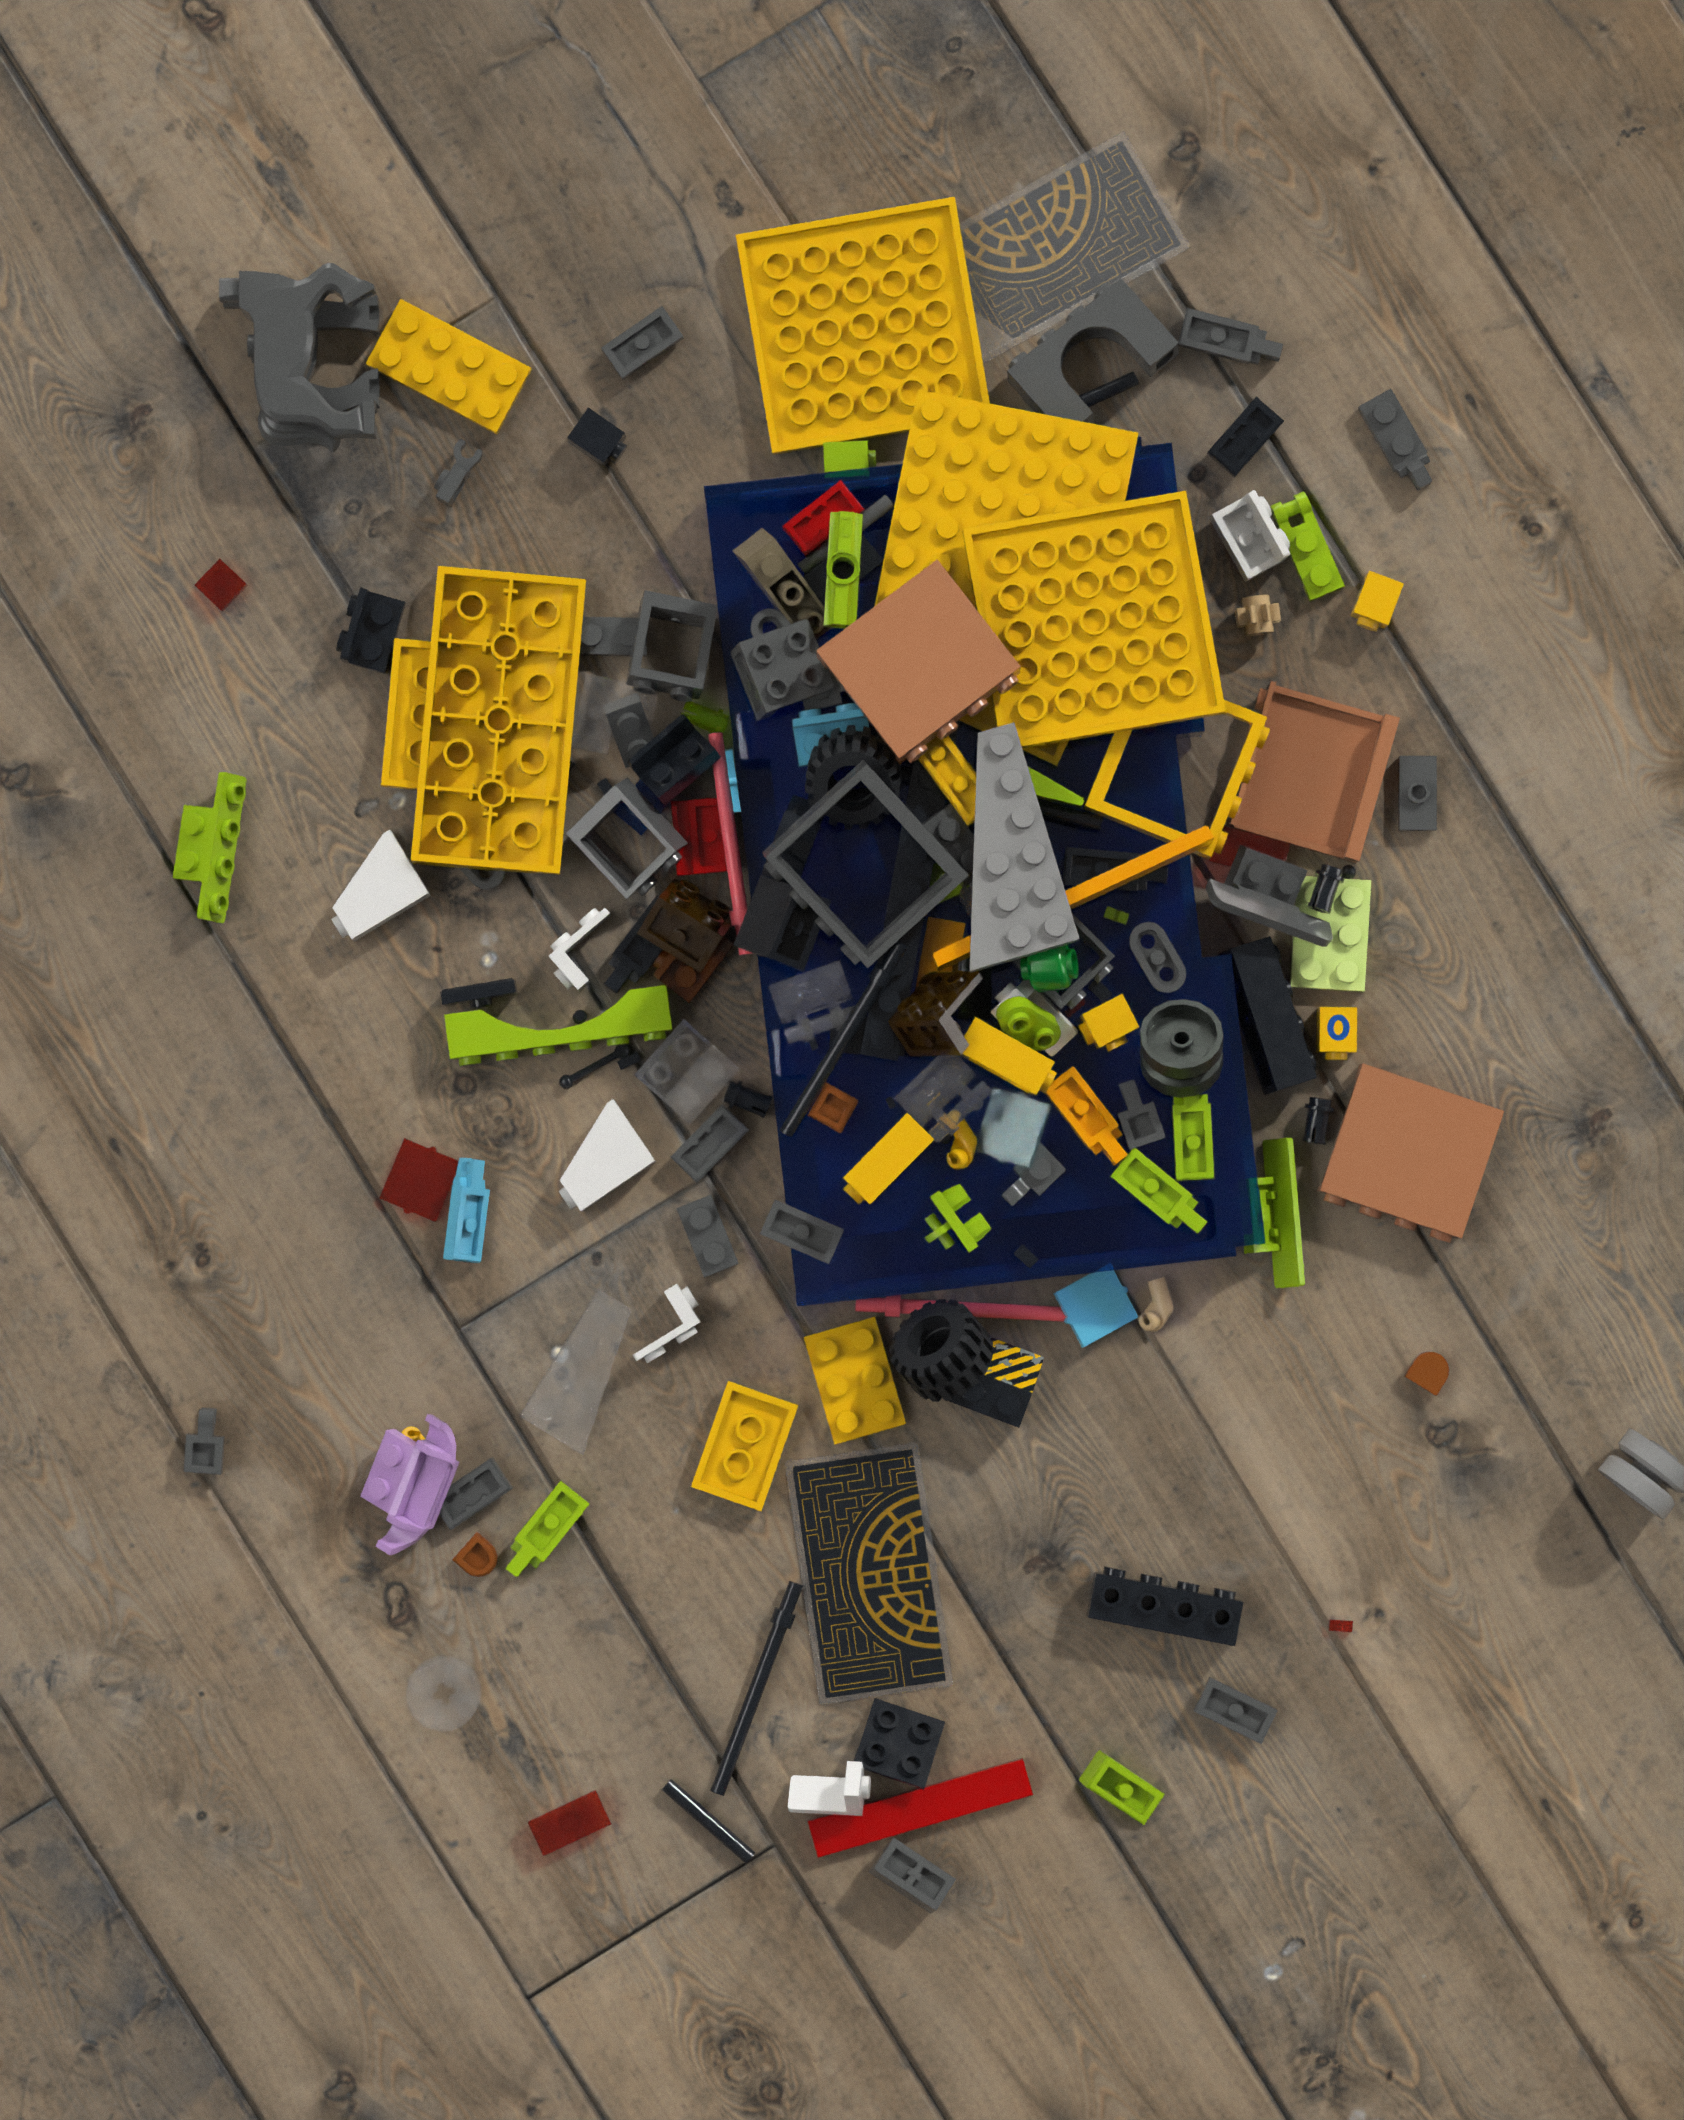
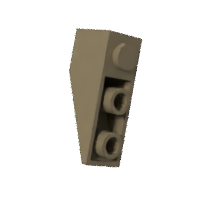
M761 528L733 550L756 584L790 624L807 619L816 640L831 629V627L823 626L824 606L776 539L767 531Z

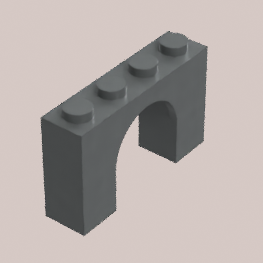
M1122 278L1113 285L1109 282L1102 286L1095 293V300L1085 308L1082 305L1075 308L1066 317V323L1056 331L1054 329L1048 330L1037 341V347L1028 354L1026 352L1020 353L1010 362L1008 366L1010 369L1007 370L1008 383L1035 413L1094 424L1093 412L1069 386L1061 370L1063 361L1069 351L1083 341L1102 338L1118 343L1132 356L1150 378L1179 355V342Z

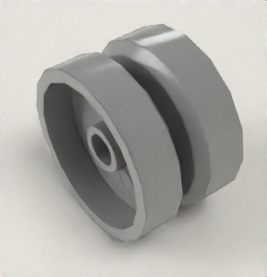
M1629 1428L1618 1442L1620 1450L1633 1463L1629 1464L1616 1455H1608L1598 1468V1471L1637 1503L1664 1520L1675 1506V1502L1660 1485L1663 1483L1677 1493H1684V1466L1678 1462L1679 1460L1655 1441L1648 1440L1635 1430Z

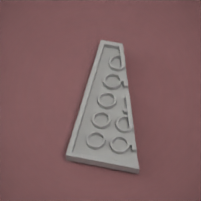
M1014 722L978 733L970 973L1080 940Z

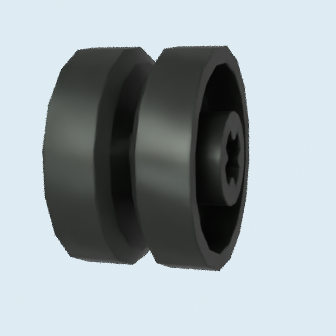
M1180 999L1162 1003L1149 1012L1144 1018L1140 1029V1064L1142 1075L1149 1085L1164 1095L1178 1098L1196 1096L1210 1089L1219 1079L1223 1067V1030L1221 1021L1213 1010L1200 1002Z

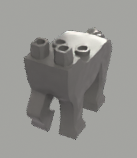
M334 263L322 265L310 276L299 281L280 274L257 271H239V278H219V301L223 303L224 309H241L245 317L254 323V335H248L247 352L248 357H251L252 363H254V384L257 401L260 406L258 428L262 437L270 444L291 446L310 442L317 443L326 447L331 452H335L343 438L377 439L375 414L376 408H380V373L378 368L364 372L353 383L339 388H327L310 383L317 363L318 331L355 330L380 334L379 298L377 295L372 296L376 294V287L368 281L349 274ZM329 294H337L344 302L325 301L324 299Z

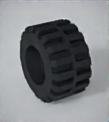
M847 725L846 732H842L839 727L833 729L831 737L822 736L819 739L818 747L814 746L811 751L805 781V793H809L808 802L812 807L838 783L833 776L836 770L845 766H857L862 760L899 797L902 776L901 764L896 761L895 754L885 744L878 733L876 736L871 734V728L863 726V731H856L855 725ZM866 787L863 789H851L821 819L828 816V824L836 827L838 822L845 824L844 829L852 830L853 825L859 824L861 830L868 828L869 821H873L875 825L883 820V813L889 815L890 812Z
M938 1299L935 1304L928 1302L923 1304V1308L920 1310L915 1309L911 1312V1316L901 1322L899 1325L900 1330L895 1332L892 1338L895 1343L890 1346V1353L892 1355L890 1359L895 1369L913 1390L925 1400L929 1398L932 1402H939L943 1398L945 1401L952 1400L957 1394L960 1396L967 1392L966 1389L970 1386L974 1387L979 1382L978 1378L981 1375H985L988 1370L986 1364L991 1362L993 1354L990 1352L993 1349V1342L990 1340L991 1336L968 1308L963 1304H959L956 1300L950 1299L947 1302L945 1299Z

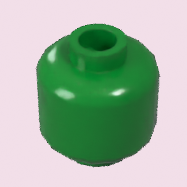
M1068 945L1021 958L1022 978L1024 981L1029 980L1032 988L1037 992L1067 989L1071 985L1072 980L1078 978L1077 955L1073 948L1069 949Z

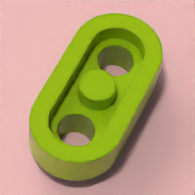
M1025 997L1009 998L997 1008L996 1017L1002 1031L1033 1050L1049 1049L1061 1037V1030L1056 1018Z

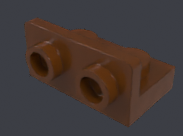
M724 936L701 973L663 950L652 965L657 969L653 976L690 1004L733 948L734 943Z

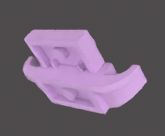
M427 1414L425 1419L429 1423V1431L424 1440H417L415 1442L396 1429L385 1431L360 1496L388 1513L386 1521L391 1523L392 1526L388 1533L378 1540L376 1544L378 1549L388 1555L396 1554L419 1541L429 1529L434 1528L459 1465V1461L456 1460V1442L452 1429L445 1422L431 1414Z

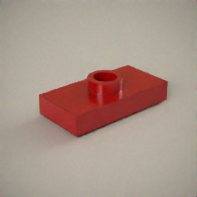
M840 480L785 523L782 529L806 557L829 539L830 512L845 511L861 514L864 512V508L842 480Z

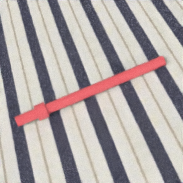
M723 732L708 734L709 743L721 756L712 767L733 911L729 912L731 927H735L737 937L748 908ZM738 947L739 956L754 954Z
M886 1294L885 1298L856 1297L855 1311L885 1313V1317H900V1314H910L915 1309L920 1310L923 1308V1304L928 1302L935 1304L936 1300L901 1299V1295ZM958 1302L965 1305L974 1317L1059 1322H1064L1066 1318L1061 1307Z

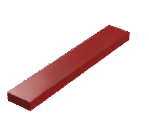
M1023 1758L927 1785L924 1790L917 1788L863 1804L862 1816L828 1814L807 1820L817 1857L819 1858L1032 1796L1033 1792Z

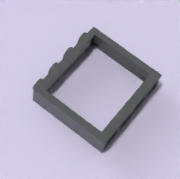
M864 760L762 852L768 860L763 866L777 882L784 878L794 888L789 894L800 907L805 910L810 905L819 915L815 920L816 924L828 937L836 933L845 943L840 948L842 952L855 965L861 960L867 968L969 876L962 866ZM860 781L866 785L946 872L866 946L858 940L780 856Z

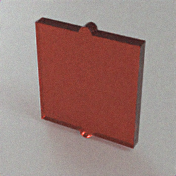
M404 1138L379 1199L403 1208L406 1214L413 1212L436 1222L456 1176L459 1161L437 1152L434 1146L427 1148Z

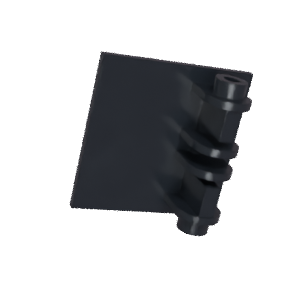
M874 1698L854 1761L862 1762L864 1770L924 1790L945 1721Z

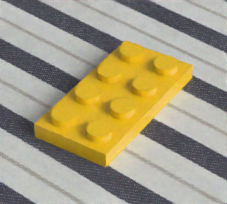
M402 299L399 300L366 362V366L372 369L378 368L379 373L496 435L499 433L532 371L531 367Z

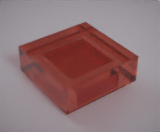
M219 558L194 586L223 612L248 585Z

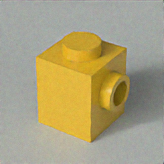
M1123 994L1080 1015L1083 1023L1078 1025L1087 1045L1094 1043L1097 1049L1106 1046L1108 1052L1127 1043L1128 1040L1125 1035L1139 1028Z

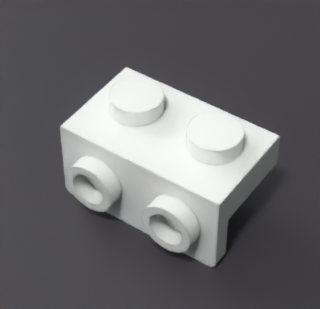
M1255 490L1209 517L1245 582L1283 562L1290 555V543L1282 529L1276 528L1270 518L1272 512L1268 502L1264 497H1259Z

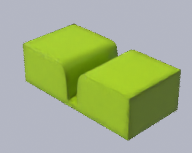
M1107 906L1103 917L1126 925L1129 914Z

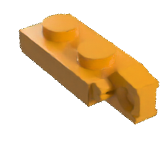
M1072 1066L1055 1079L1045 1094L1084 1145L1095 1156L1102 1151L1114 1166L1126 1158L1128 1154L1117 1141L1123 1135L1118 1128L1120 1125L1075 1067Z

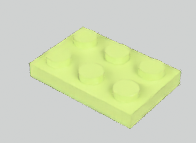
M1305 876L1294 905L1299 907L1302 913L1329 922L1333 940L1327 947H1322L1292 936L1291 987L1365 992L1371 880L1344 879L1343 883H1339L1331 907V913L1326 914L1307 907L1318 877Z

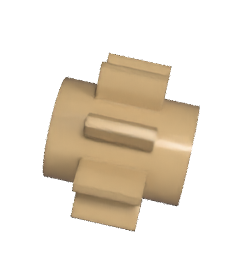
M1269 595L1242 598L1243 608H1236L1235 610L1237 628L1245 627L1246 636L1273 633V623L1281 621L1279 603L1270 604Z

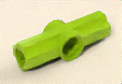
M845 511L830 512L824 627L845 629L857 620L863 514ZM843 561L848 562L853 566L854 573L847 579H839L832 572L835 564Z

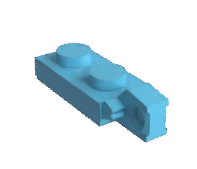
M459 1158L451 1191L443 1259L471 1263L481 1262L490 1190L485 1188V1180H483L484 1160Z

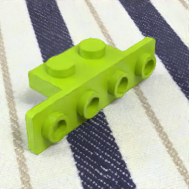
M219 772L213 808L184 805L173 871L174 879L202 883L197 918L215 923L225 922L226 911L229 906L228 898L231 878L235 868L234 859L237 839L240 834L241 813L246 796V777L228 772Z
M1293 1139L1263 1140L1265 1177L1238 1179L1244 1254L1272 1251L1275 1288L1302 1287L1305 1285Z

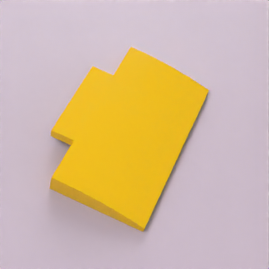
M438 566L431 641L394 638L381 787L417 790L411 852L412 864L560 875L586 579Z

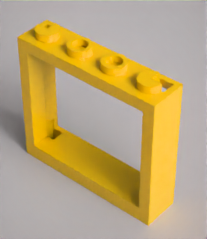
M1224 700L1225 715L1250 724L1251 727L1210 827L1214 837L1213 843L1193 852V854L1208 860L1212 857L1213 852L1220 854L1228 836V833L1222 831L1227 817L1234 819L1242 798L1236 796L1241 782L1249 783L1256 763L1250 761L1255 747L1263 748L1270 728L1264 726L1267 720L1266 716L1227 700ZM1132 730L1113 733L1083 809L1166 843L1186 835L1104 801Z

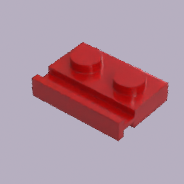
M717 798L671 801L673 827L688 843L679 851L683 858L676 864L677 876L726 873L727 866Z

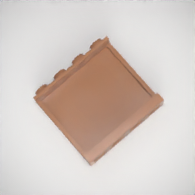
M938 560L934 561L816 650L818 660L825 669L828 668L895 754L896 761L899 764L906 759L912 763L920 758L928 750L926 747L927 743L937 736L940 740L949 736L958 728L956 722L967 713L970 717H973L981 712L989 704L986 699L996 691L1004 694L1019 682L1016 676L1020 674L1021 666Z
M1271 681L1268 684L1267 690L1260 688L1254 707L1255 710L1260 711L1261 715L1267 717L1264 726L1270 728L1263 748L1255 747L1250 760L1256 763L1249 783L1241 782L1237 796L1242 798L1235 818H1230L1228 827L1357 863L1361 858L1400 718L1389 714L1384 716L1280 687L1276 685V682Z
M1364 1063L1359 1064L1355 1076L1356 1081L1322 1183L1318 1186L1317 1191L1325 1194L1323 1201L1345 1207L1346 1201L1360 1205L1359 1213L1376 1219H1380L1382 1213L1395 1217L1394 1225L1415 1231L1417 1225L1431 1229L1430 1237L1447 1243H1451L1452 1237L1462 1239L1504 1111Z

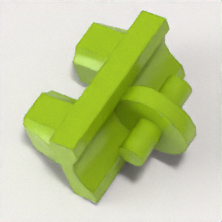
M961 1184L948 1188L942 1193L938 1190L930 1196V1199L947 1222L942 1225L934 1213L925 1218L933 1232L924 1237L928 1244L938 1238L947 1250L955 1244L947 1232L952 1228L969 1253L977 1248V1242L991 1230V1227L980 1212L964 1224L956 1215V1210L971 1201Z

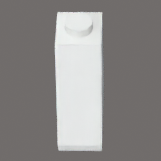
M391 830L383 833L332 907L337 916L331 920L342 938L349 935L353 941H356L431 896Z
M614 1099L605 1105L560 1179L564 1188L559 1190V1193L570 1209L577 1206L583 1212L656 1162Z

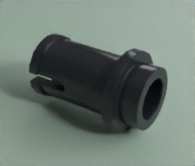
M1322 864L1321 869L1316 870L1315 875L1318 878L1310 902L1307 905L1308 908L1321 913H1331V907L1339 883L1344 882V878H1342L1343 870L1326 864Z
M739 1080L738 1083L730 1081L723 1102L728 1103V1107L731 1109L733 1106L765 1118L773 1096H768L742 1085L743 1081Z
M1310 1097L1309 1104L1305 1103V1108H1308L1302 1141L1310 1143L1314 1141L1316 1144L1326 1145L1330 1112H1334V1108L1331 1107L1332 1100Z

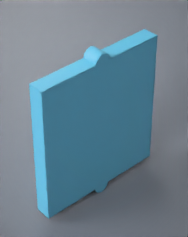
M1110 1263L1053 1293L1066 1317L1064 1319L1065 1324H1070L1082 1348L1138 1318L1126 1294L1128 1288L1126 1286L1122 1287Z

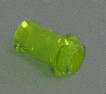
M693 701L686 702L683 709L696 715L686 711L684 713L681 712V715L684 714L693 726L706 730L709 734L724 733L729 721V715L724 714L723 709L720 708L716 711Z

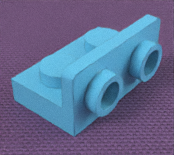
M855 703L836 706V713L822 715L821 709L798 712L799 718L792 719L799 767L808 766L813 747H818L819 739L822 736L826 735L830 738L833 729L839 727L842 732H846L847 725H855L856 731H863V726L869 727L868 719Z

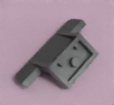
M1240 845L1225 883L1210 878L1207 882L1205 889L1211 903L1223 911L1322 947H1327L1333 940L1329 922L1302 913L1299 907L1294 905L1308 871L1302 867Z

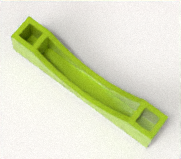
M667 985L631 989L615 1005L601 1015L580 1025L562 1029L535 1030L517 1027L498 1020L483 1010L444 1014L449 1056L451 1060L459 1059V1066L482 1063L481 1056L496 1055V1061L517 1059L518 1051L533 1050V1056L555 1054V1047L570 1045V1051L592 1049V1042L606 1040L607 1046L629 1044L630 1036L643 1035L644 1041L666 1039V1032L673 1031Z

